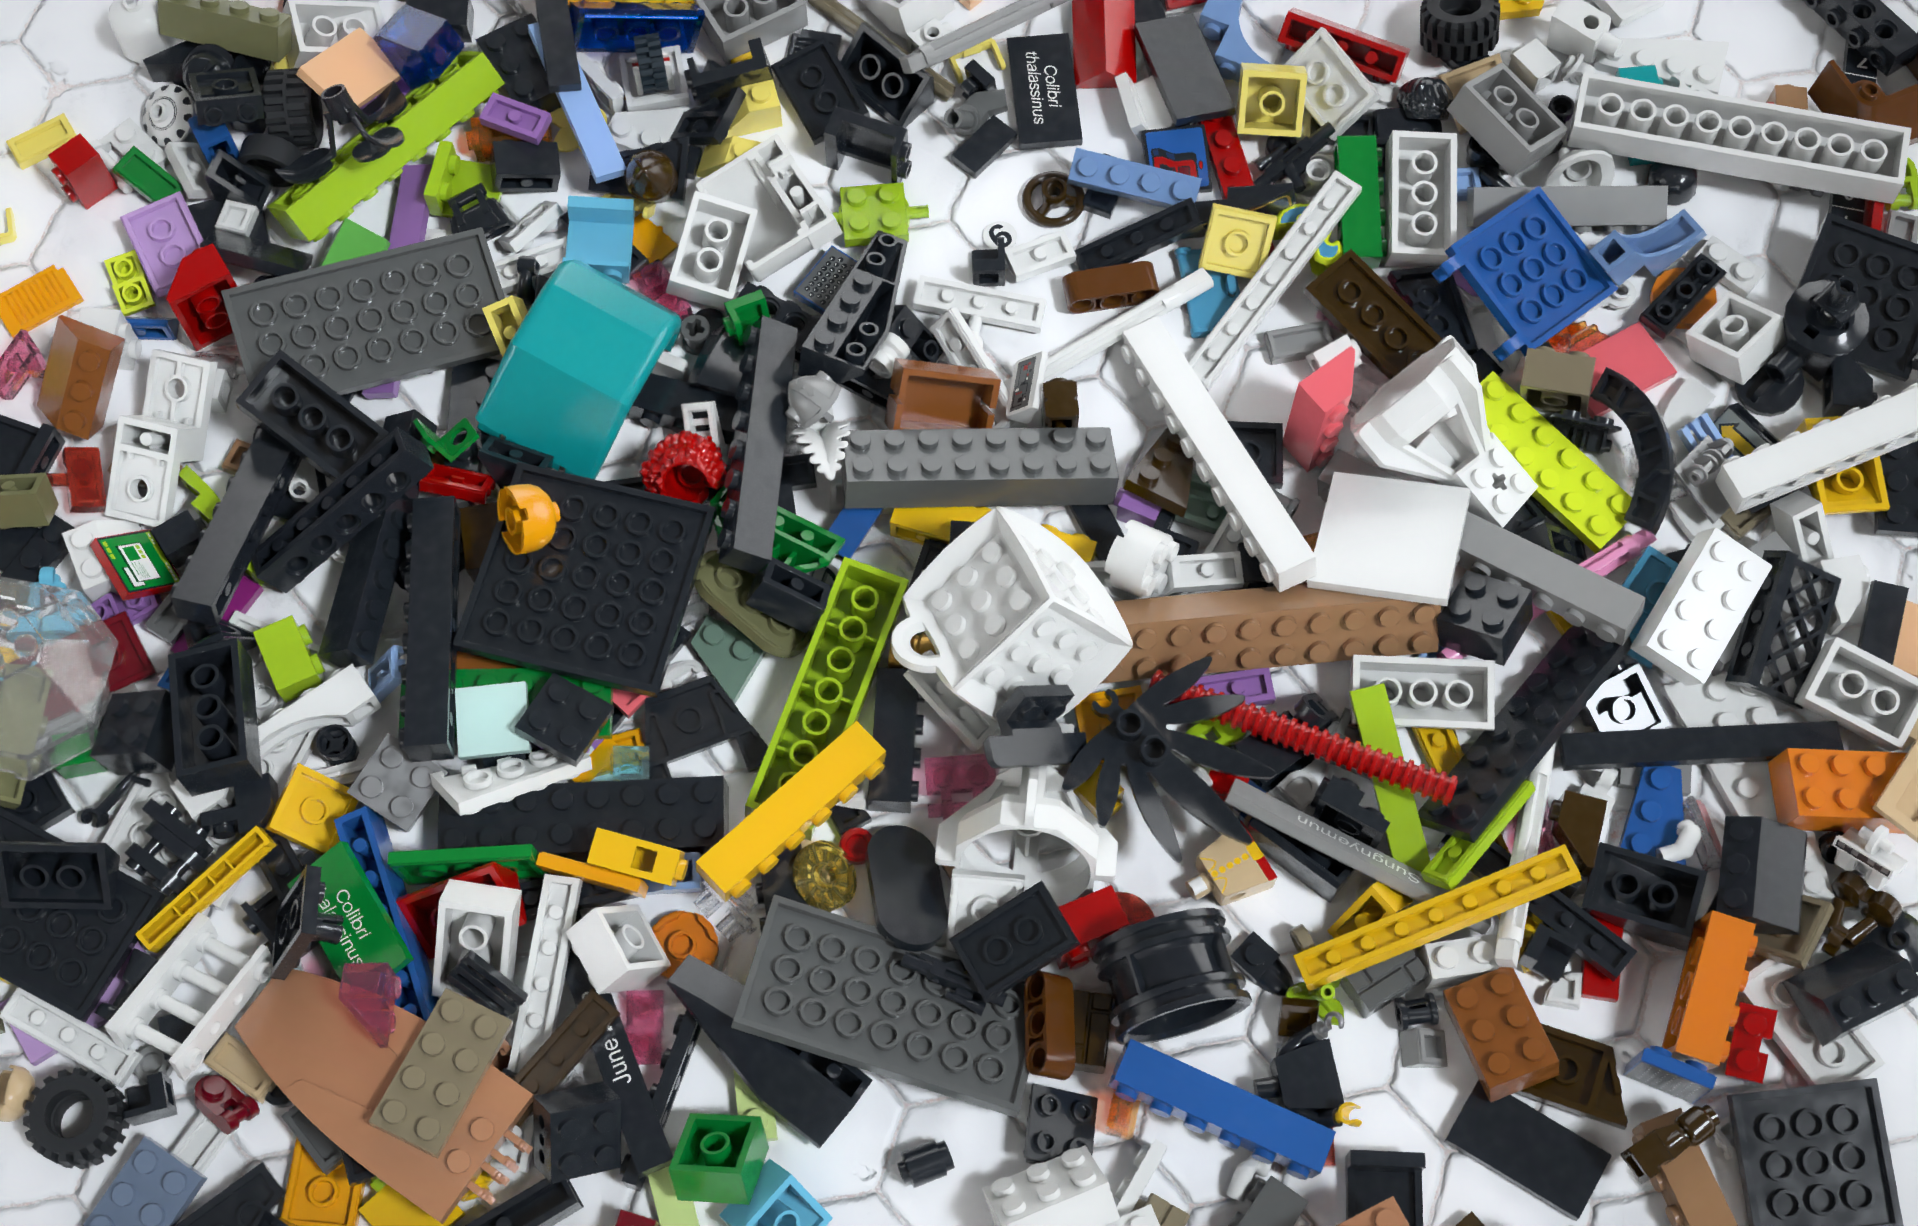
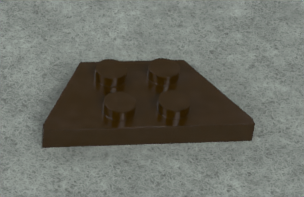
M1541 1023L1559 1059V1075L1518 1091L1516 1094L1626 1130L1628 1119L1624 1111L1621 1096L1622 1089L1620 1079L1617 1076L1613 1047Z

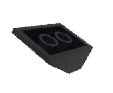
M1599 842L1595 865L1590 874L1581 908L1651 942L1687 951L1708 871Z

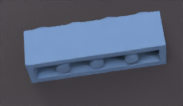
M1076 147L1067 184L1169 208L1188 198H1192L1195 203L1202 178Z

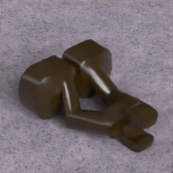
M1850 871L1841 872L1831 884L1835 896L1831 901L1834 911L1823 931L1827 937L1821 950L1834 957L1842 945L1848 949L1854 948L1876 927H1892L1902 914L1901 904L1889 893L1875 891L1870 888L1866 881L1858 874ZM1845 908L1854 911L1860 910L1864 918L1849 929L1841 925Z

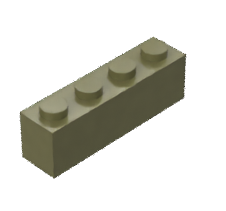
M158 0L159 33L161 35L198 44H216L227 51L277 63L292 50L291 15L280 13L275 8H259L240 0Z
M47 474L0 475V529L49 526L59 503Z

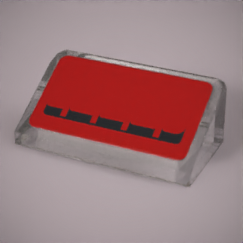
M1690 796L1683 802L1684 820L1693 821L1701 830V839L1695 852L1703 870L1708 872L1718 870L1721 866L1722 846L1703 801L1695 796Z

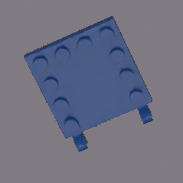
M1537 186L1452 244L1444 251L1449 259L1432 272V275L1440 284L1459 270L1509 335L1510 339L1492 352L1499 363L1518 349L1526 356L1528 348L1535 349L1619 289L1591 255L1589 249L1540 186Z

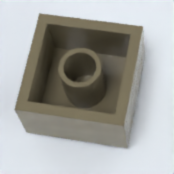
M1538 346L1535 349L1528 348L1520 385V396L1537 411L1556 413V411L1561 409H1568L1580 412V417L1586 418L1596 358L1590 357L1587 353L1581 351H1572L1567 354L1556 352L1555 349L1547 346Z

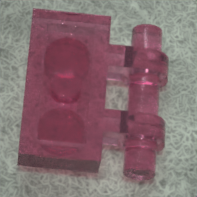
M985 754L924 758L927 796L941 795V803L927 804L928 818L942 817L943 821H945L970 802L952 803V794L972 792L974 799L993 784L996 779V769L988 764Z

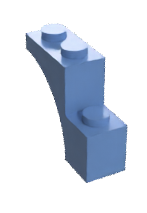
M1207 0L1200 14L1199 28L1208 39L1221 41L1215 53L1214 61L1222 78L1239 82L1241 63L1271 64L1252 50L1241 32L1239 17L1243 0Z
M1683 209L1666 222L1642 233L1625 235L1613 230L1589 252L1613 281L1620 286L1643 266L1654 277L1658 276L1707 234L1692 216Z

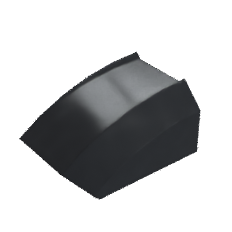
M724 325L715 329L703 345L687 384L735 397L737 388L741 383L742 373L739 371V365L745 354L746 345L740 346L734 335L729 337Z

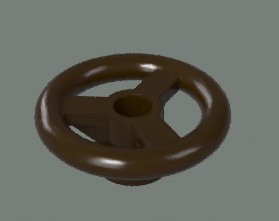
M1059 171L1043 172L1034 176L1026 184L1022 193V205L1029 218L1037 224L1052 228L1063 227L1071 224L1081 215L1084 209L1082 204L1085 196L1083 188L1067 184L1069 175ZM1041 184L1043 204L1035 210L1031 197L1034 189ZM1067 185L1072 188L1075 196L1067 194ZM1060 206L1074 207L1070 213L1063 217H1046L1052 209L1059 208Z

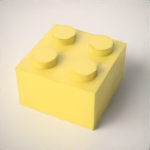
M1241 63L1235 123L1237 134L1301 137L1308 74L1305 66Z

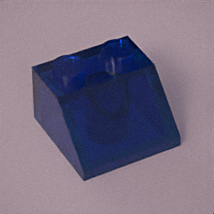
M406 4L401 6L373 37L411 90L439 78L465 47L459 35L446 19Z

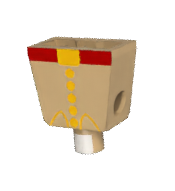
M1241 820V821H1240L1241 824H1242V825L1244 826V828L1247 830V828L1245 827V825L1243 824V822H1242V820ZM1221 835L1197 856L1195 866L1200 874L1186 881L1185 885L1195 901L1212 892L1219 905L1224 906L1273 888L1278 877L1254 839L1250 845H1245Z

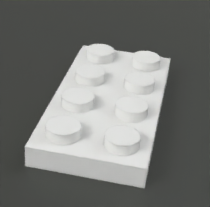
M1767 959L1749 972L1746 987L1743 992H1738V994L1745 1003L1778 1011L1772 1038L1808 1085L1865 1079L1886 1064L1860 1029L1822 1047L1782 983L1786 979L1805 970ZM1807 964L1805 970L1811 968L1809 964Z

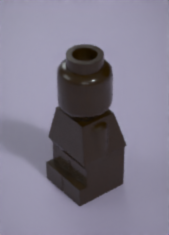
M1704 1105L1703 1107L1693 1106L1677 1116L1674 1124L1651 1131L1643 1139L1620 1153V1155L1640 1184H1643L1660 1173L1658 1166L1666 1165L1689 1146L1696 1147L1713 1136L1716 1131L1715 1127L1720 1124V1119L1709 1105Z

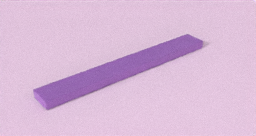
M433 164L404 165L402 167L403 172L400 178L389 240L391 244L388 250L425 241L430 211L423 194ZM400 380L364 389L362 394L366 399L397 398Z

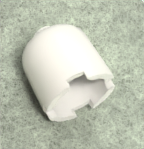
M113 0L111 3L108 18L121 50L127 59L138 62L141 67H146L143 59L183 42L182 39L159 33L158 0Z

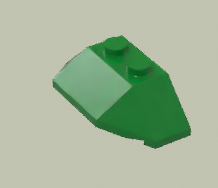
M725 486L717 492L709 506L716 507L717 511L714 521L717 539L723 529L724 518L721 517V508L726 500L728 489ZM778 506L772 557L804 573L829 566L845 544L846 539Z

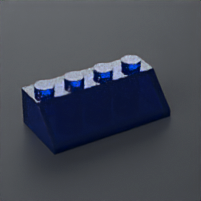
M585 0L569 2L576 52L634 53L636 52L634 36L658 32L661 48L680 45L681 53H694L705 18V11L702 8L688 3L588 2Z

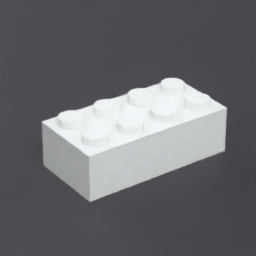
M1392 130L1385 145V238H1387L1385 266L1422 268L1440 266L1449 259L1444 251L1457 242V133Z
M1717 528L1697 532L1630 649L1686 686L1704 684L1763 584L1772 565Z

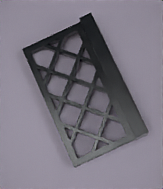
M1764 550L1762 559L1771 564L1772 568L1745 613L1725 682L1735 686H1744L1795 709H1803V706L1794 701L1821 651L1842 579L1797 559L1798 555L1788 550ZM1794 568H1796L1802 583L1792 587L1791 578ZM1823 580L1828 584L1824 597L1818 599L1813 584ZM1805 589L1810 605L1801 610L1796 594ZM1785 600H1787L1792 615L1782 620L1781 611ZM1813 612L1816 624L1814 629L1809 632L1804 616ZM1795 622L1800 638L1791 642L1786 627ZM1777 633L1783 648L1773 653L1771 645L1774 635ZM1803 644L1807 654L1804 662L1799 664L1794 649ZM1785 655L1791 670L1781 675L1776 660ZM1765 666H1768L1772 681L1762 685L1760 684ZM1794 677L1797 685L1793 698L1788 696L1784 682Z

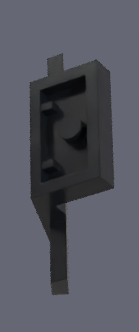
M1032 685L1018 686L996 713L1002 736H988L983 742L987 762L992 768L1072 764L1075 757L1087 744L1085 732L1062 733L1061 727L1056 721L1065 712L1066 705L1075 696L1069 686Z

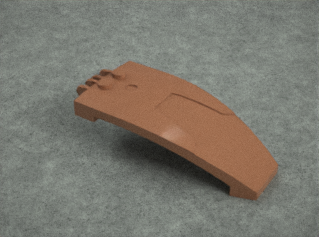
M292 969L285 980L272 978L234 1027L252 1055L287 1098L321 1132L350 1157L441 1224L446 1221L469 1190L492 1205L496 1198L487 1189L475 1184V1181L484 1171L498 1184H503L504 1186L508 1184L510 1179L489 1164L493 1158L513 1173H516L519 1169V1166L516 1165L513 1159L504 1156L498 1151L506 1139L513 1143L514 1147L521 1152L530 1154L533 1147L512 1131L533 1102L534 1095L496 1067L490 1065L437 1159L369 1124L371 1116L426 1021L361 989L312 973Z

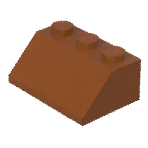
M63 315L58 316L37 407L56 429L89 440L103 428L125 338Z

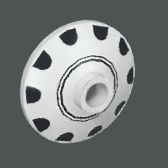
M166 84L157 88L149 96L143 109L142 124L144 132L161 147H166L168 142H182L191 131L187 121L195 116L193 98L188 95L189 92L185 88L176 84Z

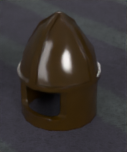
M642 150L634 154L627 162V169L624 171L625 184L628 191L637 199L656 204L670 199L675 193L678 185V173L669 157L662 152Z

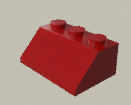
M213 243L197 248L191 254L182 258L166 297L196 351L233 333L221 291L238 286Z

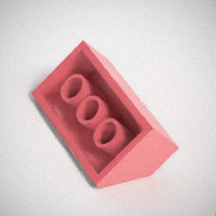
M1352 346L1298 383L1283 437V446L1307 473L1316 466L1322 468L1328 464L1334 455L1335 446L1339 442L1338 436L1344 427L1343 420L1349 411L1348 405L1352 395L1355 349Z

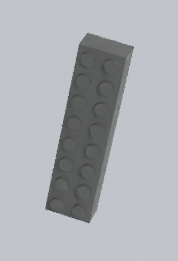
M1110 427L849 430L850 434L841 439V441L848 442L846 448H841V451L845 453V458L840 460L845 509L1114 505L1119 481Z

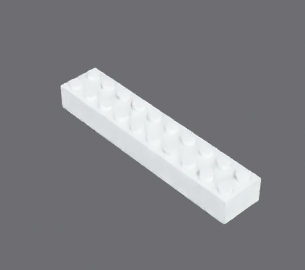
M1583 71L1576 94L1567 146L1587 150H1603L1614 155L1893 204L1904 185L1912 128Z

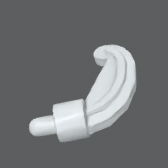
M685 660L667 667L659 693L673 689L672 682L691 670L694 673H701L703 670L701 663L694 660Z

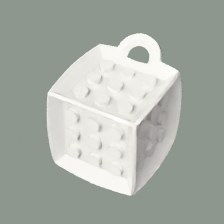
M1003 507L994 508L967 528L919 575L903 596L907 618L895 627L891 640L892 653L901 665L920 673H937L943 683L955 695L974 709L997 722L996 713L1018 686L1068 685L1075 696L1066 705L1065 712L1056 719V721L1085 699L1116 668L1133 646L1128 629L1116 605L1084 560L1064 541L1040 524ZM919 632H924L933 644L937 655L924 656L916 653L910 644L912 637Z

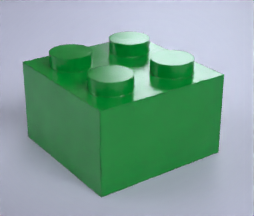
M689 1114L668 1169L679 1201L750 1204L769 1150L761 1116Z

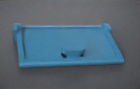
M1191 247L1175 249L1174 254L1178 260L1181 279L1200 269L1198 268V262L1202 249H1191ZM1206 270L1212 277L1214 287L1186 303L1192 338H1206L1207 334H1210L1240 295L1237 276Z

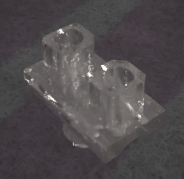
M705 880L702 882L705 889L698 895L693 904L706 919L720 907L728 913L715 927L729 943L744 932L750 936L757 930V927L753 924L754 921L740 907V905L744 904L749 911H752L758 903L751 897L756 889L753 883L738 899L732 896L727 902H724Z

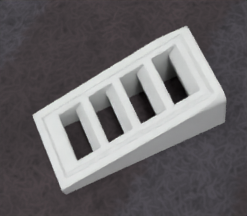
M715 401L681 404L684 430L697 433L703 437L711 436L716 447L721 448L722 459L728 465L726 445ZM707 411L708 418L693 419L692 412ZM709 424L710 430L696 431L695 426Z

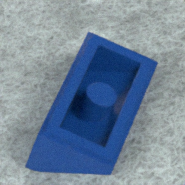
M125 317L128 323L131 324L138 339L177 340L179 320L177 318Z

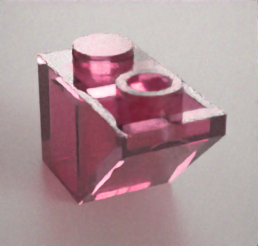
M388 962L344 963L338 996L339 1000L380 1048H388L389 1035L394 1033L396 1027L394 1005L395 999H399L401 995L400 977L395 974Z

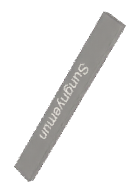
M1235 778L1225 800L1226 804L1419 903L1449 891L1425 882L1420 874L1421 872ZM1492 917L1468 926V928L1485 935L1491 926Z

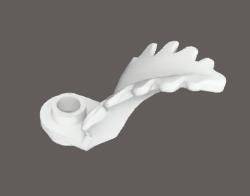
M831 407L827 412L834 416L833 407ZM820 418L810 427L805 429L801 426L802 428L795 429L791 433L793 435H803L798 437L796 442L810 444L803 448V452L805 454L813 453L814 455L810 457V462L812 464H820L817 467V472L824 473L828 480H833L836 471L842 468V465L837 463V461L845 458V453L839 449L848 446L847 441L838 439L850 434L849 430H841L849 426L850 422H835V419H833L831 423H828L824 418Z

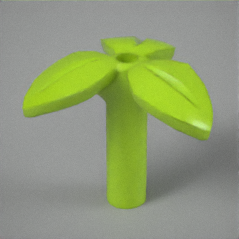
M1341 979L1309 992L1305 982H1299L1291 986L1286 992V997L1318 1000V1016L1323 1021L1326 1014L1332 1011L1339 1012L1344 1018V1009L1341 1002L1333 998L1335 996V989L1339 987ZM1333 1016L1331 1019V1025L1338 1026L1339 1022L1337 1018Z

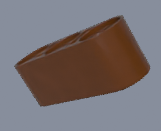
M1149 261L1071 272L1062 278L1067 308L1073 314L1139 305L1160 292L1153 263Z
M1039 970L1026 979L1024 986L1026 1067L1032 1075L1064 1081L1072 1075L1076 1061L1073 984L1068 977Z

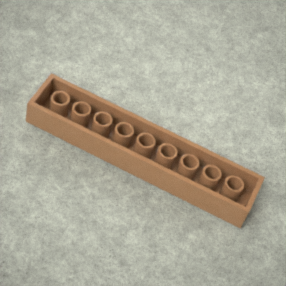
M1307 583L1297 584L1280 593L1273 586L1113 601L1128 629L1133 646L1116 668L1100 684L1151 679L1158 669L1162 670L1163 675L1167 676L1168 673H1173L1207 656L1212 657V662L1204 674L1351 660L1353 655L1400 656L1438 652L1437 617L1441 613V606L1307 588Z

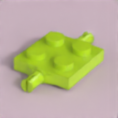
M903 182L840 187L841 204L838 209L839 212L832 213L844 234L845 247L868 246L878 230L909 242L908 227L910 219L929 218L928 204L909 206L905 198Z

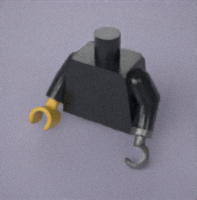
M1332 1011L1326 1014L1324 1023L1317 1021L1301 1029L1277 1049L1276 1057L1273 1058L1270 1064L1272 1076L1254 1079L1255 1095L1265 1100L1277 1098L1279 1106L1327 1128L1341 1127L1343 1123L1357 1128L1361 1126L1362 1121L1359 1119L1350 1120L1349 1114L1354 1109H1361V1106L1352 1102L1344 1103L1330 1039H1325L1328 1037V1031L1332 1030L1331 1019L1333 1016L1339 1022L1338 1028H1344L1343 1016L1339 1012Z

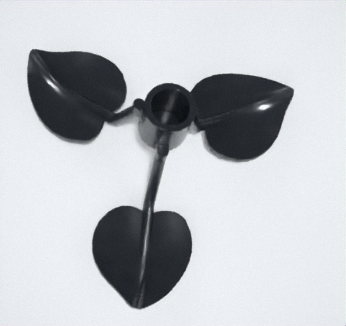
M393 81L376 99L361 110L349 95L345 85L336 84L330 86L321 94V98L328 110L323 115L327 121L330 149H315L298 158L291 165L275 169V171L282 179L294 184L310 183L329 172L333 168L331 160L337 156L333 120L338 121L340 125L353 122L365 139L352 150V156L357 162L366 163L381 158L391 149L400 146L404 142V134L396 127H384L371 136L362 125H370L373 122L384 123L391 120L406 108L407 99Z

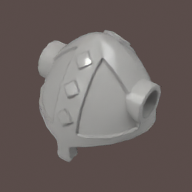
M821 370L813 376L793 379L788 384L789 409L785 414L805 429L816 423L820 418H824L828 423H831L834 416L827 411L837 400L841 387Z

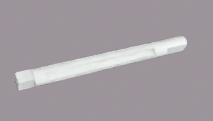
M1202 267L1048 356L1043 383L1056 378L1123 339L1122 331L1156 316L1160 318L1214 287L1212 277ZM1012 377L1003 382L1009 393Z
M1557 741L1526 778V780L1532 781L1536 790L1519 810L1509 867L1538 854ZM1529 902L1501 913L1494 957L1499 967L1517 968Z

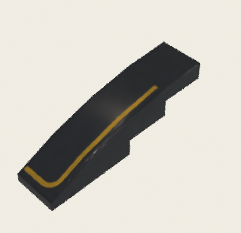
M1293 183L1228 187L1227 199L1195 201L1205 229L1181 240L1205 237L1213 203L1274 215L1296 204L1297 197Z

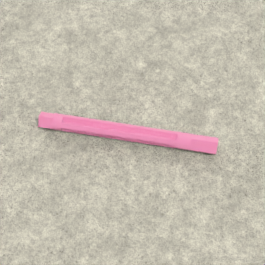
M1641 529L1633 535L1624 536L1578 565L1604 577L1639 556L1641 550L1653 544L1657 538L1654 534ZM1533 602V618L1531 621L1547 612L1536 607ZM1445 648L1436 656L1437 658L1464 659L1469 655Z

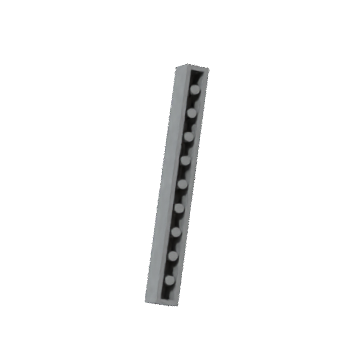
M1337 449L1317 479L1318 496L1325 503L1327 502L1334 472L1402 479ZM1467 511L1456 565L1475 573L1531 589L1532 602L1539 609L1544 611L1551 610L1563 616L1570 624L1578 627L1583 626L1595 632L1604 641L1624 645L1643 614L1646 597Z

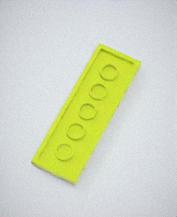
M1492 371L1480 383L1482 385L1489 431L1496 435L1539 486L1532 496L1595 554L1598 553L1627 524L1623 519L1630 506L1632 497Z

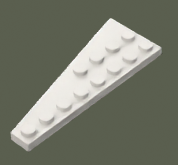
M1764 673L1760 681L1762 685L1767 684ZM1727 674L1710 676L1704 684L1686 686L1681 682L1664 684L1660 689L1662 697L1667 698L1676 713L1675 719L1679 726L1683 725L1684 728L1779 723L1772 698L1744 686H1735L1725 682ZM1769 761L1706 764L1712 774L1711 780L1732 816H1762L1777 821L1768 768ZM1806 831L1808 835L1803 894L1831 902L1835 896L1814 831ZM1822 933L1819 940L1826 939L1827 935Z

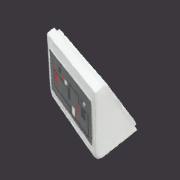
M1046 351L1032 354L1015 363L1006 418L1029 424L1038 411L1048 358Z

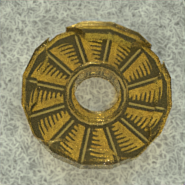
M818 840L804 846L796 854L793 864V877L799 894L810 906L828 912L840 909L853 899L857 888V877L853 863L849 865L844 857L847 855L846 852L831 841ZM822 868L826 870L830 877L829 883L822 876Z

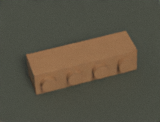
M1681 1107L1642 1122L1632 1129L1634 1134L1632 1136L1633 1145L1651 1131L1674 1124L1675 1118L1683 1113ZM1699 1145L1696 1147L1689 1146L1671 1162L1658 1166L1660 1173L1651 1178L1650 1181L1654 1189L1658 1193L1661 1192L1667 1204L1665 1208L1666 1215L1672 1226H1738Z

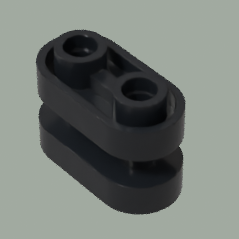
M153 819L144 830L152 838L143 848L133 842L124 852L129 857L125 864L140 876H143L146 872L156 878L152 885L169 898L173 892L179 895L189 886L181 879L189 868L199 874L208 862ZM163 847L178 858L170 869L155 858Z

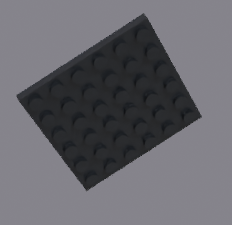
M518 462L510 485L531 484L540 487L549 495L552 502L557 503L560 510V521L556 522V531L551 541L542 549L531 553L514 555L509 550L502 535V532L508 531L506 521H499L497 519L452 644L454 650L658 698L699 571L698 569L717 515L716 507Z

